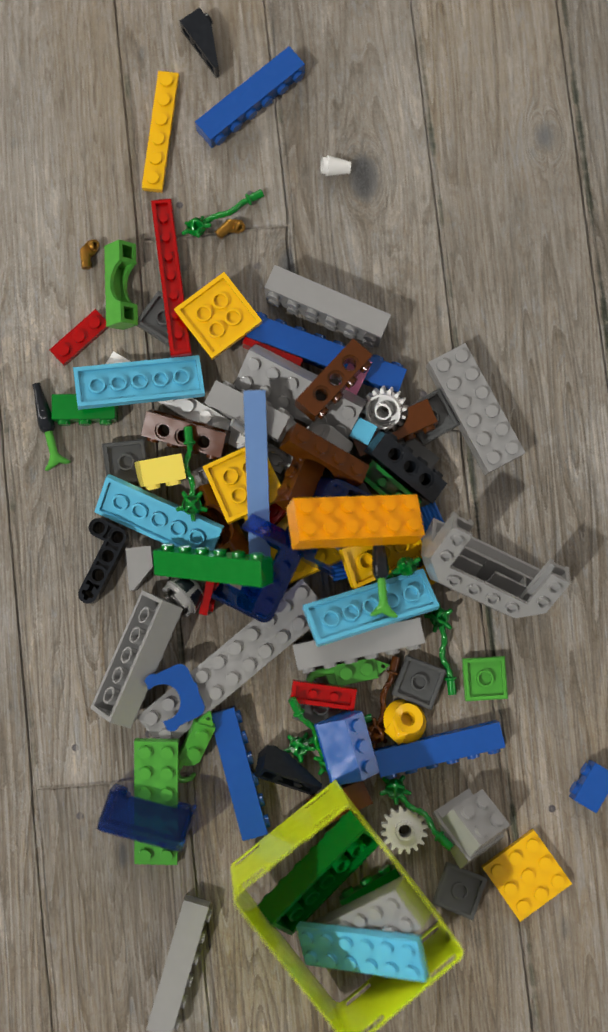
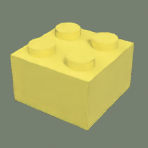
M181 453L134 462L139 487H145V490L161 488V483H165L166 486L181 484V479H186Z

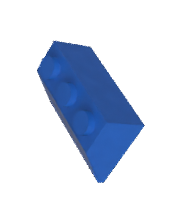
M345 710L314 724L330 783L335 779L339 785L354 783L380 773L363 711Z

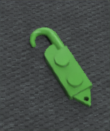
M375 659L358 660V662L351 664H338L333 668L316 669V671L308 675L306 681L313 682L316 678L326 676L331 685L344 686L378 679V676L389 664Z
M208 711L199 719H194L179 750L180 783L190 782L196 776V773L193 772L188 777H182L180 771L183 765L193 766L200 762L216 729L212 721L211 711Z

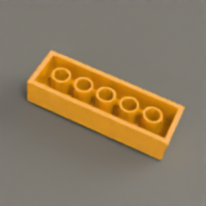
M417 494L293 498L286 507L292 550L415 544L425 536Z

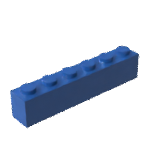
M288 46L195 121L196 130L211 148L221 145L226 140V137L232 132H237L245 121L252 120L260 109L268 107L275 97L283 95L294 82H299L305 74V63Z
M232 706L211 712L212 721L216 728L214 735L242 841L267 835L268 827H271L268 814L264 815L262 806H265L263 794L258 793L257 785H260L259 778L255 777V773L252 771L251 764H254L252 752H247L246 743H249L246 730L242 731L240 723L243 722L241 711L236 710V707Z
M492 720L421 737L419 740L411 743H401L400 745L396 743L379 747L374 750L380 772L379 776L391 779L397 777V773L405 772V774H412L418 772L417 768L422 767L433 769L438 767V763L442 762L454 764L459 762V758L463 757L475 759L480 757V753L484 752L496 754L501 752L500 749L506 746L500 722Z

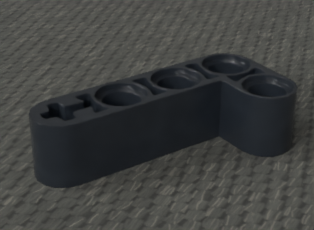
M95 518L89 523V532L104 542L78 592L79 599L87 604L96 603L101 598L130 539L127 531L101 518ZM103 523L105 526L104 531L97 534L95 531L96 525ZM117 532H122L124 537L120 543L114 541V535ZM107 551H112L114 554V558L110 562L104 559ZM99 569L104 572V578L101 581L95 579V572ZM90 582L99 585V588L93 587L94 585H90ZM87 590H92L91 593L94 594L93 598H88V595L86 594Z

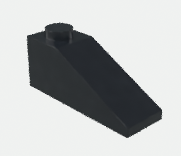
M199 7L180 20L181 31L214 76L218 78L220 74L212 31L213 22L209 14H204Z
M266 745L258 753L255 777L309 795H314L322 788V783L288 752L279 749L277 746Z

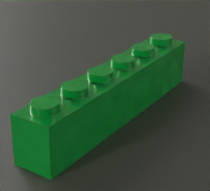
M162 544L161 548L153 550L154 575L261 588L274 583L273 557L264 556L262 552L245 554V551L238 550L230 553L227 552V549L210 551L208 547L191 549L190 545L174 547V544Z

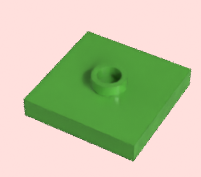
M505 656L462 658L465 701L508 699Z

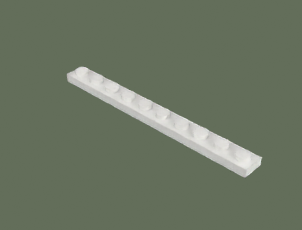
M113 351L106 364L131 361ZM194 398L158 401V403L186 419L231 431L228 444L238 450L245 447V436H241V432L230 426L231 420ZM267 442L268 447H275ZM267 452L274 471L281 475L284 467L278 466V463L283 462L280 456Z

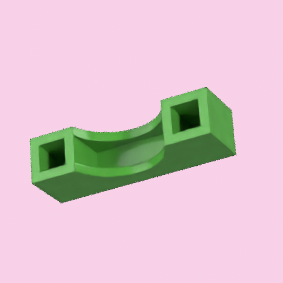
M117 240L104 246L106 327L125 330L138 325V306L131 302L127 293L128 277L136 265V244Z

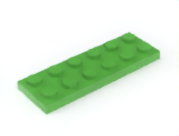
M135 738L134 864L177 865L179 739Z

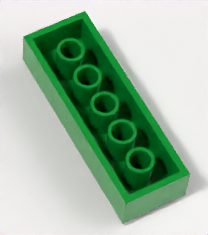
M349 811L340 818L339 822L332 829L325 833L324 837L309 850L308 854L301 861L294 865L293 869L285 877L279 880L278 885L263 897L262 901L257 905L270 925L292 936L297 931L296 925L300 921L306 922L380 844L359 817L352 811Z

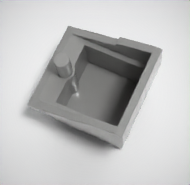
M469 788L433 812L441 831H444V835L454 844L450 852L460 869L496 845L504 837L503 833L510 826L509 822L483 789L473 795Z

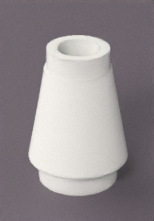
M329 155L322 157L321 174H325V176L350 174L351 161Z

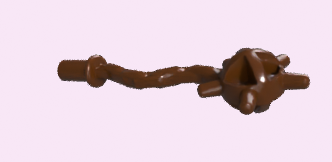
M392 656L390 668L387 670V673H390L389 678L380 694V716L378 720L373 717L372 724L368 728L373 750L376 749L377 743L382 741L387 743L383 723L384 712L387 708L386 695L395 679V675H399L397 671L400 657Z

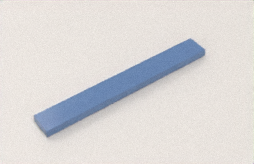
M243 390L249 554L262 552L264 556H271L266 390Z

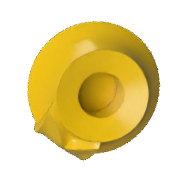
M399 699L390 703L384 712V732L398 745L417 741L424 734L426 718L418 705L404 699Z

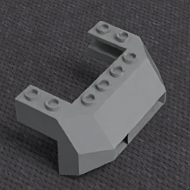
M454 511L446 523L435 518L432 519L422 539L421 557L429 579L513 618H521L547 613L571 584L569 567H562L554 563V560L550 558L543 568L539 569L473 537V534L469 532L473 526V521L470 519L467 521L457 516V513Z

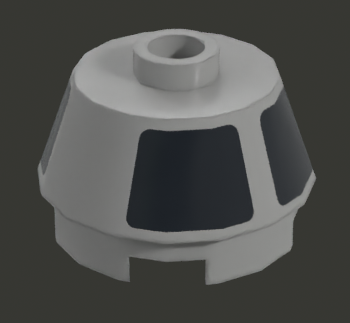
M175 578L167 581V585L162 589L164 593L167 592L168 594L165 599L183 608V617L186 618L192 613H196L204 595L198 582L192 579Z

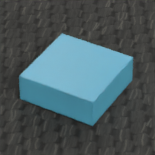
M359 417L349 436L368 446L378 426Z

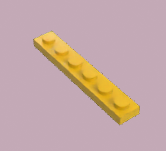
M158 71L142 181L143 191L163 193L179 82L178 73Z

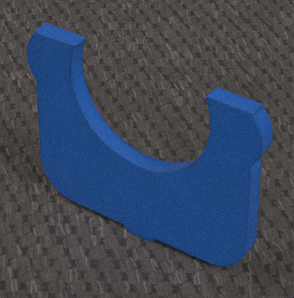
M176 664L157 674H150L145 678L144 681L148 690L156 685L166 684L173 687L179 694L180 707L178 712L172 718L163 721L167 731H175L180 725L203 714L205 705L198 692L199 688L185 665Z

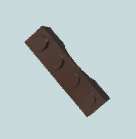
M428 399L408 407V416L405 424L399 430L393 432L398 438L397 442L404 440L406 443L417 438L416 434L420 432L426 434L436 429L435 426L438 425V421ZM353 439L362 459L366 457L367 460L372 459L364 452L367 445Z
M298 423L286 432L279 448L296 459H309L324 465L332 472L334 481L349 490H353L363 483L370 466Z
M210 483L196 488L195 496L200 491L203 492L200 500L202 506L208 508L207 512L200 511L197 514H201L210 520L224 525L218 549H227V552L230 553L242 550L245 551V554H249V544L238 522L227 523Z

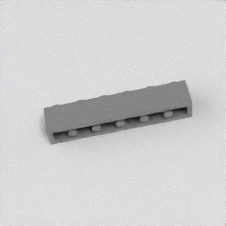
M187 894L184 898L147 1024V1031H178L182 1018L178 1016L180 1008L184 1009L188 997V995L184 994L186 986L191 987L194 976L193 973H190L192 965L197 966L200 952L196 951L198 943L203 944L206 931L202 929L205 922L209 923L212 909H209L210 901Z

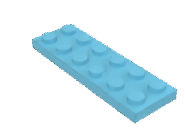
M199 355L73 367L78 410L205 397Z
M111 474L106 476L94 511L163 544H174V547L190 545L191 549L208 547L210 551H214L224 528V525L199 514H196V521L192 522L191 515L184 511H176V507H179V505Z
M424 569L416 570L411 576L399 575L386 579L387 601L392 610L398 615L396 618L382 613L377 616H370V613L379 604L377 582L304 604L302 609L316 646L320 647L439 609L440 605Z
M300 921L296 925L305 965L426 982L429 978L420 935Z

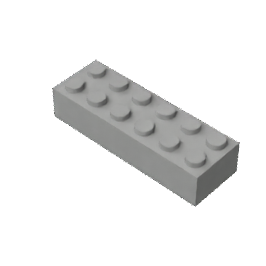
M274 265L264 287L265 298L270 305L285 307L293 315H298L299 313L306 316L305 319L312 323L320 322L328 330L341 331L345 337L362 340L364 345L371 348L374 346L379 347L391 314L277 265Z
M466 343L428 362L426 369L459 422L458 428L484 476L526 453Z
M257 344L251 347L234 383L235 388L239 390H266V401L270 402L276 409L281 407L290 412V415L308 425L312 422L295 406V401L318 375ZM344 390L342 392L344 395L336 404L332 403L328 407L329 412L323 419L318 418L316 422L333 426L348 439L367 400ZM319 393L315 395L319 401L327 399L324 394Z
M141 591L90 709L110 723L131 729L133 722L137 718L140 706L146 698L148 688L144 680L148 675L155 674L160 661L163 659L167 644L172 638L174 628L181 617L183 608L159 596Z
M412 617L320 647L316 646L314 639L293 643L292 645L298 671L302 670L304 674L316 671L315 667L322 665L324 669L336 667V662L344 661L345 664L358 662L357 658L365 656L366 660L378 658V653L385 652L387 655L400 653V648L406 647L408 651L421 648L420 644L425 643L420 617Z
M402 876L315 919L313 923L412 934L423 929L432 911L406 877Z

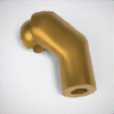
M228 219L215 231V234L222 239L228 233H242L245 230V224L241 220Z
M95 239L87 241L80 249L82 269L92 268L91 257L100 247L99 242Z

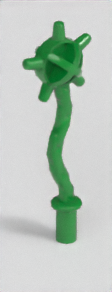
M260 189L249 195L245 194L244 199L227 211L217 212L205 219L204 216H201L200 218L195 217L186 221L187 229L182 231V235L190 234L199 238L205 233L206 228L212 226L210 222L230 216L245 204L252 205V202L264 197L262 190Z
M192 426L184 427L185 442L183 444L187 445V453L183 461L185 474L190 484L189 496L185 491L181 492L184 500L182 501V506L176 507V511H184L191 515V521L194 522L196 521V514L200 511L207 512L208 508L202 506L200 500L203 492L200 491L195 496L196 484L190 472L189 462L192 456L193 445L196 444V441L193 439Z
M405 556L400 558L397 562V568L393 569L386 579L396 577L399 574L411 576L415 573L417 566H419L418 562L421 561V558L412 559Z
M440 605L439 609L432 611L430 614H424V617L430 619L433 624L432 631L434 633L437 632L439 627L442 636L439 657L447 672V677L444 680L447 681L448 695H456L455 680L457 677L453 676V671L445 657L448 644L446 628L452 629L448 622L449 614L453 612V609L445 610Z
M291 697L288 702L294 712L293 716L298 717L304 725L312 730L315 749L321 756H314V760L319 762L321 769L318 775L321 776L324 772H327L314 724L304 717L305 709L301 708L297 698Z
M371 713L364 715L366 724L372 722ZM307 732L302 737L294 738L288 735L287 738L291 741L290 746L284 749V751L291 752L294 756L298 757L300 763L303 762V756L308 751H315L314 746H309L313 744L314 737L307 739L309 735Z
M402 775L399 779L391 780L383 777L382 780L386 783L385 790L379 792L380 796H389L393 799L394 805H398V799H400L407 809L425 818L431 833L435 836L434 841H438L449 852L454 847V844L443 835L444 831L439 832L435 828L432 818L426 811L415 807L407 801L405 795L410 796L411 791L405 789L403 783L405 776Z

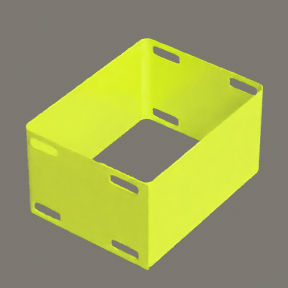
M336 779L231 865L230 870L236 907L336 1032H363L383 1015V1019L369 1031L375 1032L463 956L462 947L439 912L342 790ZM351 808L439 920L421 935L422 940L438 927V930L422 943L429 972V978L426 982L373 975L345 1000L336 1002L277 928L270 925L258 908L257 903L245 888L304 840L309 839L344 809ZM260 845L256 850H254L250 855H248L245 859H243L240 863L236 865V863L239 860L246 856L255 847ZM265 867V869L261 873H259L256 877L249 881L245 886H242L247 880H249L258 871ZM454 955L456 956V958L451 963H449L444 969H442L438 974H436L432 978L430 977V975L436 969H438L443 963H445L449 958H451ZM368 984L371 985L365 992H363V993H362L359 997H357L353 1002H351L349 1005L346 1004L353 996H355V995H356L359 991H361L365 986H367Z

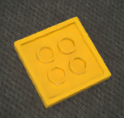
M225 272L174 308L175 313L212 360L263 323Z
M245 447L202 466L228 524L248 516ZM268 458L270 506L275 503L277 491L281 484Z
M533 828L481 866L520 922L572 884Z

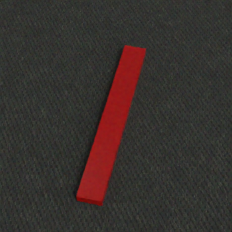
M171 199L152 200L151 206L171 358L192 356L188 328L174 311V308L185 300Z

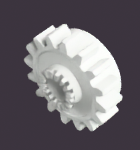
M382 386L380 391L374 388L372 393L369 392L366 396L367 399H365L367 400L366 407L362 410V413L366 414L364 420L378 426L377 431L384 429L385 433H387L390 428L395 431L398 425L401 426L404 423L403 419H406L408 415L404 412L408 409V405H403L406 397L400 398L401 391L394 393L392 386L389 390H386L385 386ZM381 406H385L389 412H384Z
M398 805V810L391 808V814L384 815L386 822H381V826L385 828V830L381 831V835L387 836L384 839V843H391L390 850L392 851L397 847L399 854L402 853L403 849L406 850L407 854H410L411 848L418 851L417 844L424 845L422 837H428L427 832L423 831V829L428 828L427 823H421L425 818L420 815L417 816V813L411 812L407 808L402 809L401 805ZM403 825L410 827L409 831L405 834L399 833V828Z

